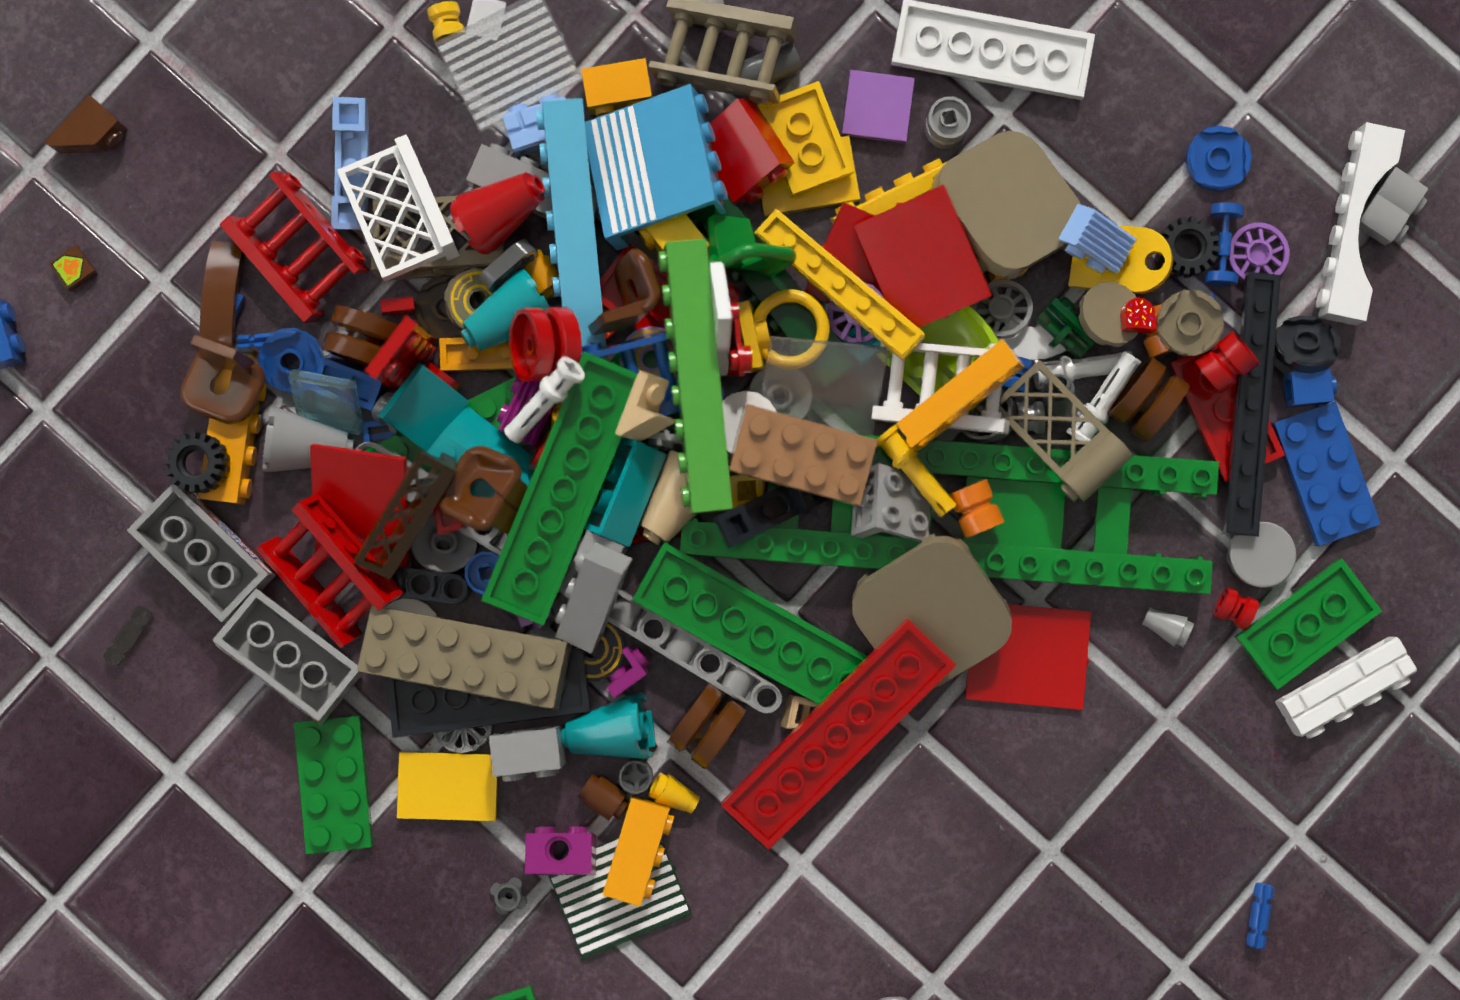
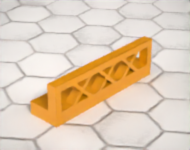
M1002 339L896 423V425L906 436L907 439L905 441L910 448L919 451L1025 366Z

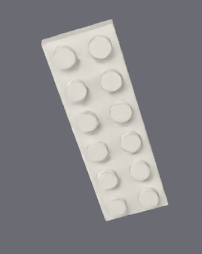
M903 0L891 65L1082 100L1095 34L920 1Z

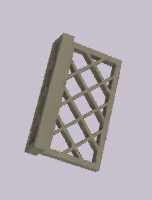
M457 196L434 197L437 205L441 206L439 209L445 223L450 227L449 232L451 236L456 232L466 242L471 240L464 232L460 233L456 225L443 215ZM406 198L396 200L404 202ZM413 199L411 205L416 206V204H415V202H414V199ZM373 200V215L380 201ZM387 204L385 207V209H396L398 212L401 209L390 204ZM407 211L402 224L408 220L417 227L418 222L411 217L414 212ZM377 223L373 232V238L385 242L391 228ZM381 227L385 230V232L382 235ZM424 227L423 232L428 233L426 227ZM397 234L395 237V239L402 245L401 248L404 249L407 248L412 238L411 236L405 242ZM466 243L458 251L460 256L448 261L445 256L390 280L436 278L440 276L454 277L459 272L471 268L486 269L505 252L504 243L489 255L480 254L476 250H469L471 246ZM434 245L427 252L434 250ZM377 246V249H378V251H379V253H380V252H381V247H378V246ZM398 253L387 254L383 262L386 270L399 265L403 255ZM371 257V270L377 281L383 280L374 257Z

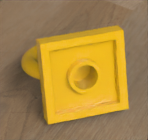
M794 289L777 291L766 297L758 305L755 312L750 301L738 303L739 321L744 344L751 347L753 373L766 367L765 360L781 368L805 366L822 353L828 342L830 333L828 315L821 303L806 292ZM792 302L803 305L812 313L816 322L817 330L813 343L804 352L796 355H784L772 349L766 317L772 309L783 303Z

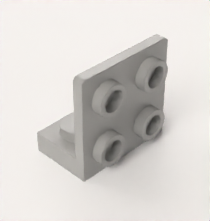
M880 463L871 466L861 505H853L851 536L862 539L879 532H886L922 543V538L929 536V502L902 470H897Z

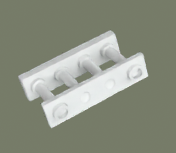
M880 343V346H881V347H883V348L889 350V349H888L887 347H885L882 343ZM919 343L912 352L925 353L920 402L916 404V407L934 394L938 355L958 356L956 375H958L971 364V358H979L989 349ZM989 344V349L995 344ZM894 353L892 354L887 401H883V406L873 405L872 419L881 422L898 423L914 410L904 409L903 403L900 402L905 360L902 361ZM1001 386L987 396L985 410L981 411V416L968 415L967 412L948 428L1008 435L1010 421L1002 419V413L999 412Z

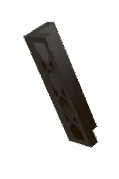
M423 450L419 451L356 554L354 564L387 579H391L457 473L454 457L442 452L439 458ZM425 462L433 466L425 481L420 482L417 473ZM413 479H415L416 484L410 485ZM418 491L409 507L403 510L401 505L402 497L405 494ZM398 506L399 511L394 512V510ZM401 518L391 536L386 537L384 531L386 523ZM384 546L376 562L366 558L370 549Z

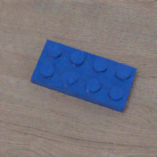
M1336 401L1271 424L1284 451L1285 456H1283L1315 546H1321L1381 525Z

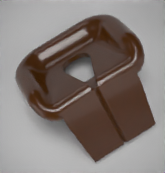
M631 249L616 264L615 281L624 306L601 313L588 326L591 335L633 327L652 311L661 295V289L651 263L643 251ZM630 279L633 280L640 301H637L633 293Z
M194 335L191 345L197 352L181 385L180 396L183 404L192 412L222 423L236 424L244 421L252 413L265 385L263 369L236 349ZM224 367L232 369L229 389L224 394H214L211 390L213 381Z
M486 446L473 447L463 453L456 463L457 473L438 502L440 510L445 516L472 529L485 531L493 527L508 536L528 488L525 482L520 479L521 468L514 459ZM480 479L486 480L496 490L493 498L472 496L470 492L472 484Z

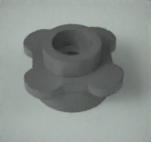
M512 877L509 882L503 884L496 882L491 886L490 892L494 896L495 909L499 914L505 915L508 911L515 908L521 910L527 905V898L523 896L521 890L522 881L519 878ZM507 893L512 894L511 899L506 898Z

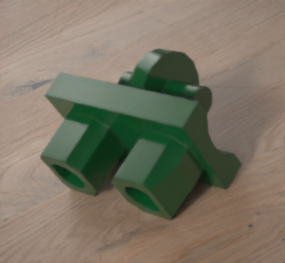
M1067 297L1060 300L1055 298L1035 321L1054 338L1048 344L1052 350L1060 343L1079 360L1096 342L1086 335L1079 319L1073 314L1076 310L1075 304Z

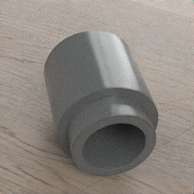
M1055 374L1076 396L1073 382L1065 375ZM1048 379L1044 382L1041 390L1042 393H1049ZM1054 385L1052 386V393H1061ZM1043 398L1045 414L1048 417V398ZM1052 398V417H1072V404L1066 398Z

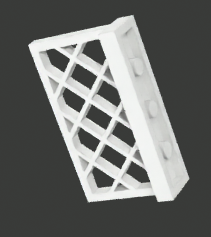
M407 134L395 139L397 145L337 170L384 282L446 256L449 261L460 256ZM394 157L396 158L398 165L393 175L379 171L383 162ZM359 172L368 174L362 188L351 185L347 177ZM401 173L403 174L404 179L399 178ZM375 177L389 181L383 195L369 191ZM396 184L409 188L404 202L390 198ZM354 193H357V194H359V196H358V198H357V199H356V197H355V194H354ZM366 197L380 201L374 215L363 212L360 209ZM413 199H414V202H415L416 206L411 205ZM387 204L401 208L395 222L381 218ZM407 211L421 215L416 229L402 225ZM377 223L391 228L385 242L372 237ZM424 227H426L428 233L423 232ZM398 230L413 235L406 249L392 245ZM419 238L431 241L435 248L424 254L413 252ZM377 246L382 248L380 253L377 249ZM388 251L403 255L399 265L386 270L383 262Z

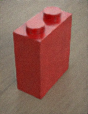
M750 99L735 100L710 123L715 135V141L711 142L713 151H716L721 163V170L718 171L719 180H722L727 194L733 203L747 202L752 204L764 195L763 190L768 185L778 183L788 174L786 170L795 163L756 103Z

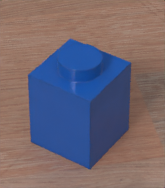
M1331 368L1314 373L1290 372L1282 376L1286 408L1327 404L1333 402L1334 396L1337 394V381L1334 376H1331Z

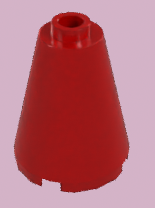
M524 172L459 194L451 202V215L458 231L461 233L465 230L470 236L471 240L467 243L480 254L489 255L496 251L542 203L545 186L538 176Z

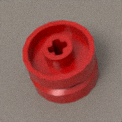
M568 307L546 308L544 311L540 308L518 309L514 314L510 325L509 350L513 369L522 382L541 381L545 376H550L558 367L557 362L562 357L571 358L579 364L582 353L581 332L574 312Z

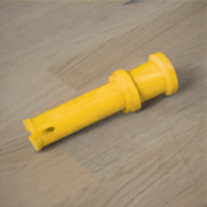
M895 424L876 439L878 440L876 446H881L892 459L891 465L894 469L903 470L941 518L955 507L957 503L951 499L917 457L919 454L917 450L910 448L905 441L906 439L899 432L900 428Z

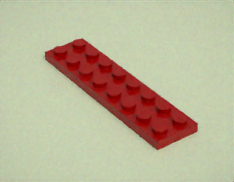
M907 617L721 801V806L769 850L956 667V663Z

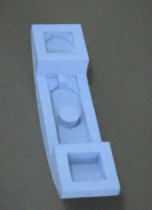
M333 97L332 130L335 131L334 196H332L331 226L334 229L362 230L337 170L370 156L367 98ZM359 172L347 178L351 185L362 188L368 174ZM354 193V194H355V197H356V199H357L358 196H359V194ZM368 197L365 198L360 208L361 211L366 213L368 208Z

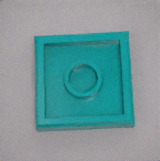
M419 362L378 416L427 452L441 433L463 411L469 401Z

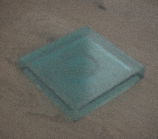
M292 369L288 379L297 415L344 432L360 435L364 425L354 380Z

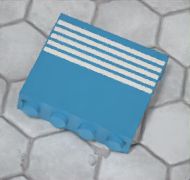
M691 84L585 122L587 151L604 238L616 250L629 247L628 233L713 204L721 214L726 213L724 200L728 199L724 183L722 180H719L718 171L721 170V163L711 142L715 141V135L711 124L706 121L705 113L709 112V107L703 94L699 95Z

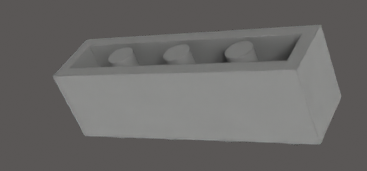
M491 143L490 147L481 144L466 181L468 186L477 189L524 172L538 176L543 182V177H549V173L539 169L537 162L523 156L520 160L508 155L509 151ZM591 186L593 215L595 221L597 214L599 212V207L595 187ZM544 197L542 203L532 214L546 219V211L552 210L551 197Z

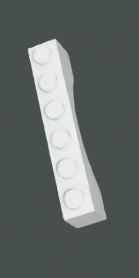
M1366 122L1351 134L1348 149L1352 151L1350 162L1346 163L1342 173V181L1346 182L1344 193L1339 195L1335 212L1339 213L1337 225L1333 226L1329 237V244L1333 245L1331 256L1327 257L1323 266L1322 274L1326 276L1324 289H1320L1316 300V307L1320 308L1318 318L1354 326L1367 320L1373 289L1365 275L1360 259L1358 243L1360 218L1365 202L1374 186L1389 169L1399 162L1405 130Z

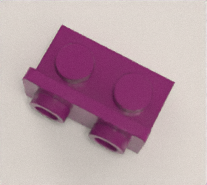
M628 646L622 650V653L633 668L630 669L626 664L609 676L612 683L606 688L613 698L649 673L646 666L650 662L639 647L633 650L631 646Z

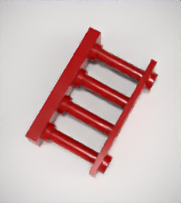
M273 171L269 176L278 187L247 218L227 216L219 225L304 323L317 322L325 314L319 307V300L350 270L354 274L366 275L370 269L364 264L366 260L364 255L356 247H350L300 190L302 187L300 181L289 172ZM288 197L299 212L268 242L262 241L256 234V227ZM309 221L321 236L289 267L283 266L276 258L278 256L277 251ZM330 246L342 260L310 291L304 290L297 282L299 280L298 276Z
M316 493L298 502L292 509L300 521L283 539L276 536L260 544L256 550L323 627L329 637L340 648H343L362 635L355 624L371 609V605L379 611L396 601L403 594V591L392 579H387L354 564V558L362 546L361 542L324 499ZM310 531L321 544V547L302 564L291 549ZM368 553L366 558L376 562L373 556ZM331 556L343 571L324 589L312 574ZM353 581L365 596L345 614L333 599Z

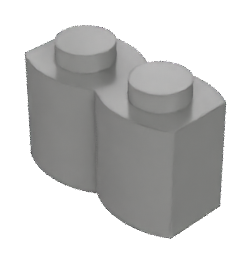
M1395 166L1385 174L1364 205L1359 229L1384 246L1393 240L1395 242L1400 241L1409 228L1405 223L1411 213L1417 215L1426 204L1427 199L1424 195L1428 188Z

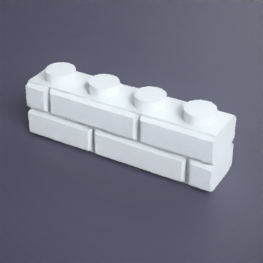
M1388 636L1279 698L1275 703L1285 717L1293 734L1300 737L1306 735L1307 739H1310L1324 732L1325 728L1323 725L1334 719L1335 722H1341L1354 714L1352 709L1361 703L1364 706H1369L1382 698L1381 692L1389 687L1396 690L1411 682L1409 676L1416 673L1417 669L1411 658L1407 655V651L1400 639Z

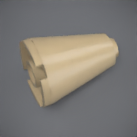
M670 450L665 458L640 526L644 529L642 535L656 545H659L661 541L668 543L698 514H689V507H683L681 487H686L685 473L679 472L678 452Z

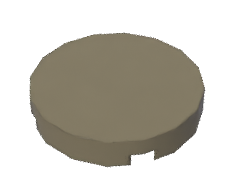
M1101 282L1091 287L1082 297L1079 304V321L1086 335L1103 346L1108 344L1114 345L1113 347H1121L1133 340L1138 333L1122 332L1120 314L1123 306L1131 299L1137 298L1136 295L1126 286L1115 282Z
M1184 290L1171 295L1162 303L1156 315V331L1160 341L1168 350L1181 356H1196L1209 351L1218 343L1224 331L1223 312L1220 305L1211 295L1200 290Z

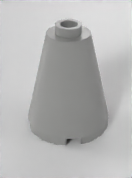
M269 407L268 416L271 417H269L266 428L262 471L278 472L311 468L310 446L312 444L353 449L354 440L347 439V432L277 407Z

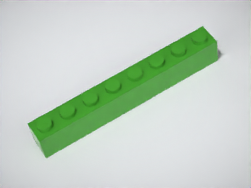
M696 239L666 242L663 247L664 251L658 252L660 272H666L667 285H662V301L664 306L669 305L670 318L665 319L666 338L673 341V352H668L670 373L676 372L677 386H671L673 406H679L680 419L675 420L676 440L682 439L683 453H678L679 472L685 473L686 487H681L683 507H689V514L731 510L733 507L707 240Z

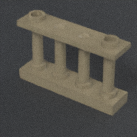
M668 0L666 7L676 25L665 63L650 61L649 68L659 83L666 86H675V83L681 85L691 84L692 87L748 97L751 101L758 104H768V102L779 103L780 96L775 84H770L781 44H784L785 41L796 43L799 30L794 17L703 0ZM693 24L707 28L695 69L677 66L688 27ZM723 30L733 31L738 34L726 75L708 72L719 32H723ZM754 36L765 37L769 40L757 81L739 78L750 38Z

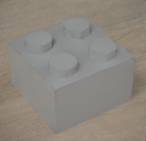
M562 724L502 731L490 735L493 777L502 776L503 782L521 780L529 772H536V777L556 775L559 769L567 763L565 748L561 739Z

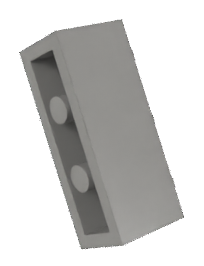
M596 542L588 553L582 551L574 570L579 572L577 579L572 578L565 592V597L569 598L568 604L562 605L555 620L556 623L560 624L555 636L556 638L592 654L603 636L632 558Z

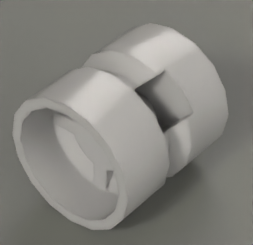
M943 97L931 106L924 128L925 135L933 146L941 149H950L957 146L963 140L971 122V112L967 104L956 97Z

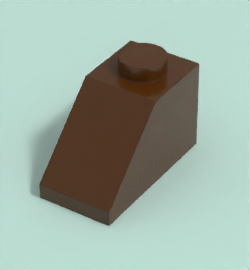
M88 95L45 140V143L60 154L106 152L109 148H113L121 142L124 136L123 133L128 128L91 95Z

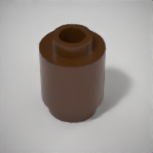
M594 774L591 775L578 797L584 800V805L608 821L612 816L618 819L629 803L624 799L627 794L625 791L603 776L598 778Z

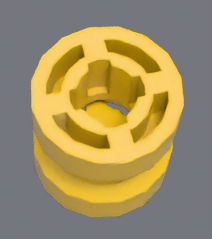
M440 2L427 9L429 20L434 24L432 34L435 43L446 44L465 34L464 26L459 22L458 17L461 13L457 2Z

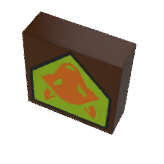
M77 245L72 246L49 263L69 291L74 290L97 273Z

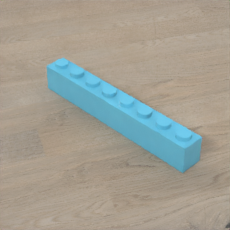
M578 98L542 101V110H536L538 130H544L545 143L539 144L541 164L548 163L549 177H543V184L545 186L544 197H551L552 210L546 211L548 231L554 230L555 244H549L551 264L558 265L559 277H552L554 297H561V306L568 307L574 312L580 327L582 346L601 342L603 347L606 346L605 333L591 335L588 328L603 313L583 100ZM607 355L601 358L607 360Z

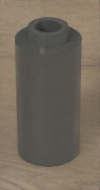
M792 42L781 44L770 84L803 71L799 55ZM765 51L743 61L739 78L757 81Z

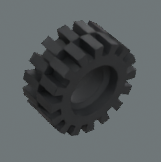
M1186 216L1180 217L1161 232V235L1165 238L1172 251L1173 266L1171 271L1174 272L1173 276L1175 277L1184 276V278H1190L1194 275L1196 277L1211 267V264L1217 259L1216 254L1220 250V246H1217L1219 236H1214L1213 231L1215 228L1212 225L1210 227L1206 226L1207 221L1203 218L1198 221L1196 220L1197 216H1190L1189 218H1186ZM1189 235L1198 241L1199 253L1196 258L1184 259L1177 253L1176 242L1179 237ZM1162 255L1158 259L1159 264L1165 262V258Z
M190 432V434L183 433L179 435L180 440L173 439L170 442L173 448H166L165 454H168L169 458L168 460L163 459V465L168 466V470L164 472L166 476L172 478L170 482L173 485L179 486V489L183 491L208 493L209 489L215 490L220 487L217 484L219 481L224 482L227 477L223 476L225 471L229 472L230 466H226V461H230V456L224 453L227 449L225 445L219 443L220 440L207 434ZM201 450L208 458V466L202 474L194 476L186 468V459L191 452Z

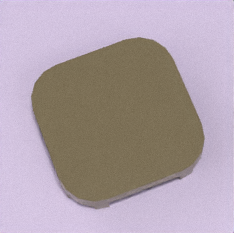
M1015 131L998 133L951 158L934 176L932 189L945 184L970 245L979 258L977 261L982 273L987 270L997 276H1004L1006 281L1016 278L1022 271L1058 250H1064L1067 247L1058 238L1077 204L1081 205L1079 199L1041 147L1032 138Z
M935 534L922 538V543L870 576L866 573L857 581L856 589L852 595V615L857 626L874 649L908 617L956 663V667L935 687L944 684L997 652L1006 644L1012 630L1011 612L1006 599L1003 600L969 552V546L960 538L956 540L949 536H935Z

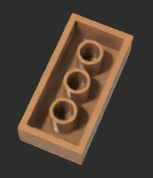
M747 404L743 407L728 463L729 472L846 504L860 506L878 440Z

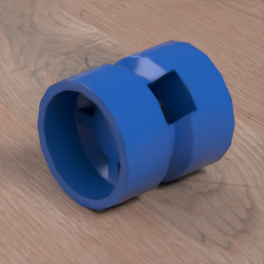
M480 552L468 561L465 567V579L473 591L484 594L498 561V554Z

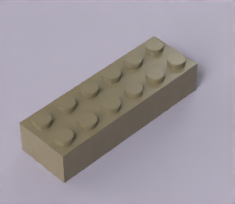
M371 605L357 671L373 676L559 711L572 646L563 641L389 608H383L378 611Z

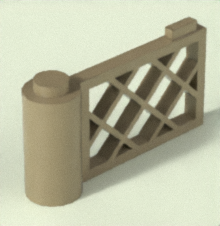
M1040 360L1000 396L999 412L1002 413L1001 418L1010 421L1009 426L1062 480L1064 484L1060 488L1073 502L1077 499L1084 502L1133 457L1130 450ZM1038 371L1049 380V393H1028L1029 380ZM1025 384V393H1018L1017 391ZM1054 385L1061 393H1052V386ZM1010 397L1025 398L1024 416H1010L1001 406ZM1028 398H1048V417L1028 416ZM1052 398H1066L1072 404V417H1052ZM1076 409H1077L1084 417H1076ZM1015 421H1024V430ZM1028 421H1048L1047 440H1033L1027 434ZM1052 421L1072 422L1071 441L1051 440ZM1076 422H1090L1099 433L1090 441H1075ZM1039 445H1047V454ZM1051 445H1071V459L1061 468L1051 459ZM1075 445L1084 446L1075 454Z

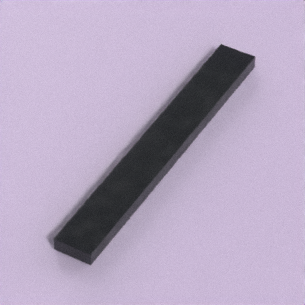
M1247 272L1245 274L1240 338L1253 352L1260 364L1247 375L1238 374L1236 376L1223 534L1259 537L1281 275Z

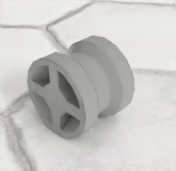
M1037 401L1033 405H1028V416H1045L1043 402ZM1016 402L1017 416H1024V403ZM1016 421L1024 430V421ZM1028 421L1027 431L1043 434L1045 431V421Z

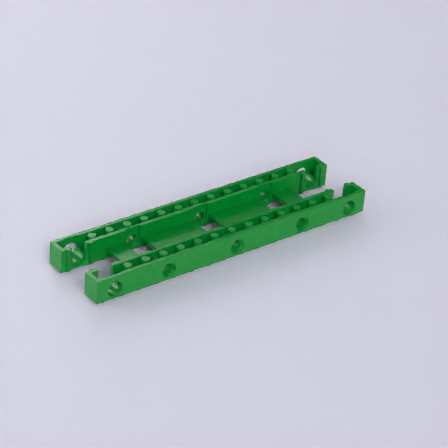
M861 435L872 439H877L880 437L873 435ZM932 440L921 450L917 451L919 453L917 457L933 477L938 474L959 475L961 478H966V487L985 479L988 480L993 492V497L989 502L999 506L1005 522L968 538H964L962 533V541L969 546V552L988 578L1211 594L1213 561L1203 560V557L1199 556L1189 557V559L1161 557L1159 553L1148 554V556L1129 555L1127 550L1131 491L1150 492L1152 496L1164 495L1165 492L1188 493L1189 496H1193V499L1217 495L1219 462L1133 455L1131 459L1097 489L1093 552L1061 549L1065 493L1060 487L1064 483L1030 447ZM876 446L871 466L880 463L893 467L891 465L892 459L881 446ZM1051 449V459L1061 468L1071 459V450ZM768 482V492L780 487V485ZM833 500L830 532L798 529V514L728 549L716 523L698 522V518H693L692 521H689L682 528L680 551L686 555L879 570L921 543L886 532H879L862 539L851 536L853 505ZM930 505L929 535H930L931 511H932V506H931V505Z

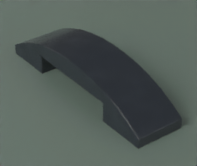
M780 486L715 517L714 520L729 549L829 499Z

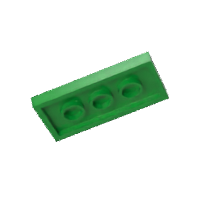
M1339 558L1250 624L1246 630H1242L1234 637L1272 688L1278 690L1381 613L1382 610L1346 562Z
M362 715L327 718L322 726L314 720L294 722L306 854L373 847Z

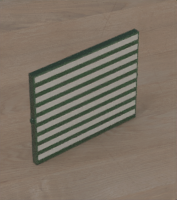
M619 837L596 846V875H548L562 908L561 914L566 918L582 960L692 915L675 872L676 866L672 864L662 838L659 847L665 848L660 867L653 866L649 879L655 880L650 900L643 898L641 907L602 895Z

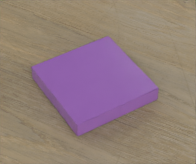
M850 70L842 136L906 144L915 78Z

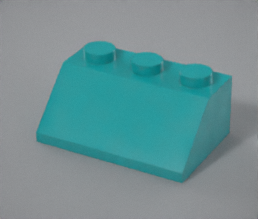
M468 406L449 424L427 451V453L437 458L444 452L454 457L455 463H457L462 454L476 446H486L514 459L521 468L520 479L527 486H529L534 471L528 468L533 456ZM480 479L472 484L470 492L472 496L493 498L496 490L486 480Z
M622 437L584 530L630 547L667 455L639 441Z

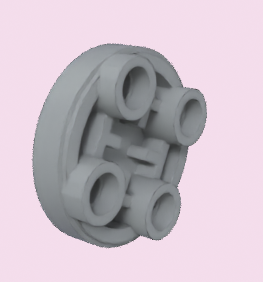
M1260 522L1259 537L1234 535L1232 537L1226 554V560L1236 577L1245 584L1253 587H1271L1284 581L1292 572L1296 562V548L1291 536L1282 527L1270 522Z

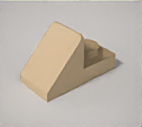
M639 370L615 434L641 442L672 425L675 420L658 413L669 381Z

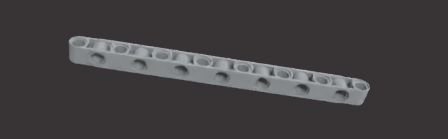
M364 442L356 448L361 451L375 448L381 454L401 456L373 442ZM407 459V471H408V469L410 468L411 464L413 463V462L409 461L408 459ZM420 468L417 473L419 481H425L429 474L423 468ZM413 479L410 485L416 484L415 479ZM418 491L408 493V500L412 502ZM466 525L458 530L499 556L508 537L495 528H492V531L485 536ZM573 559L570 561L558 590L564 595L572 578L577 579L579 574L578 571L574 570L576 562ZM620 589L608 622L743 703H747L760 712L772 713L780 707L782 695L774 683L709 643L632 602L633 596ZM655 619L662 623L663 632L659 637L651 638L646 635L644 625L647 621ZM713 654L719 658V666L715 671L707 672L702 669L700 662L705 655ZM764 688L772 689L775 692V700L768 706H763L757 701L758 693Z

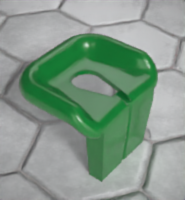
M712 215L708 218L709 268L710 263L722 262L724 269L735 268L758 271L767 277H772L791 266L796 260V252L790 247L756 243L750 219L722 215Z

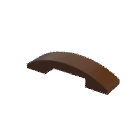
M212 241L202 288L199 337L237 350L234 334L239 277L243 276L245 254L233 242Z

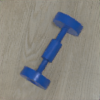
M1236 203L1211 204L1210 216L1223 219L1222 232L1218 234L1220 250L1217 256L1220 257L1219 271L1205 272V284L1238 285L1239 274L1226 271L1227 257H1230L1232 233H1229L1230 219L1243 218L1244 206Z

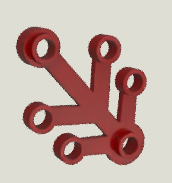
M727 283L732 314L727 376L743 377L744 373L752 372L750 345L742 346L738 287H734V283Z

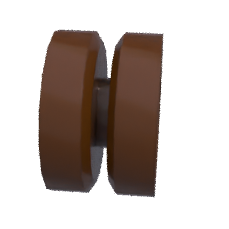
M336 305L331 322L335 327L349 332V334L326 333L321 349L340 358L368 367L382 348L378 344H385L399 325L364 310Z
M1151 357L1138 370L1107 413L1108 416L1121 425L1130 421L1139 412L1132 423L1131 433L1143 442H1147L1169 420L1190 388V385L1177 375L1169 377L1158 388L1165 376L1166 366L1154 357Z
M710 683L707 684L667 740V743L681 752L687 749L695 737L700 741L691 752V760L703 769L709 765L717 753L720 754L736 732V726L747 711L732 700L726 703L719 714H716L714 710L722 700V692Z

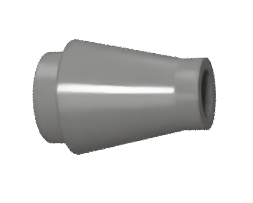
M1150 607L1142 625L1148 627L1172 646L1177 644L1184 647L1194 623L1188 621V617Z

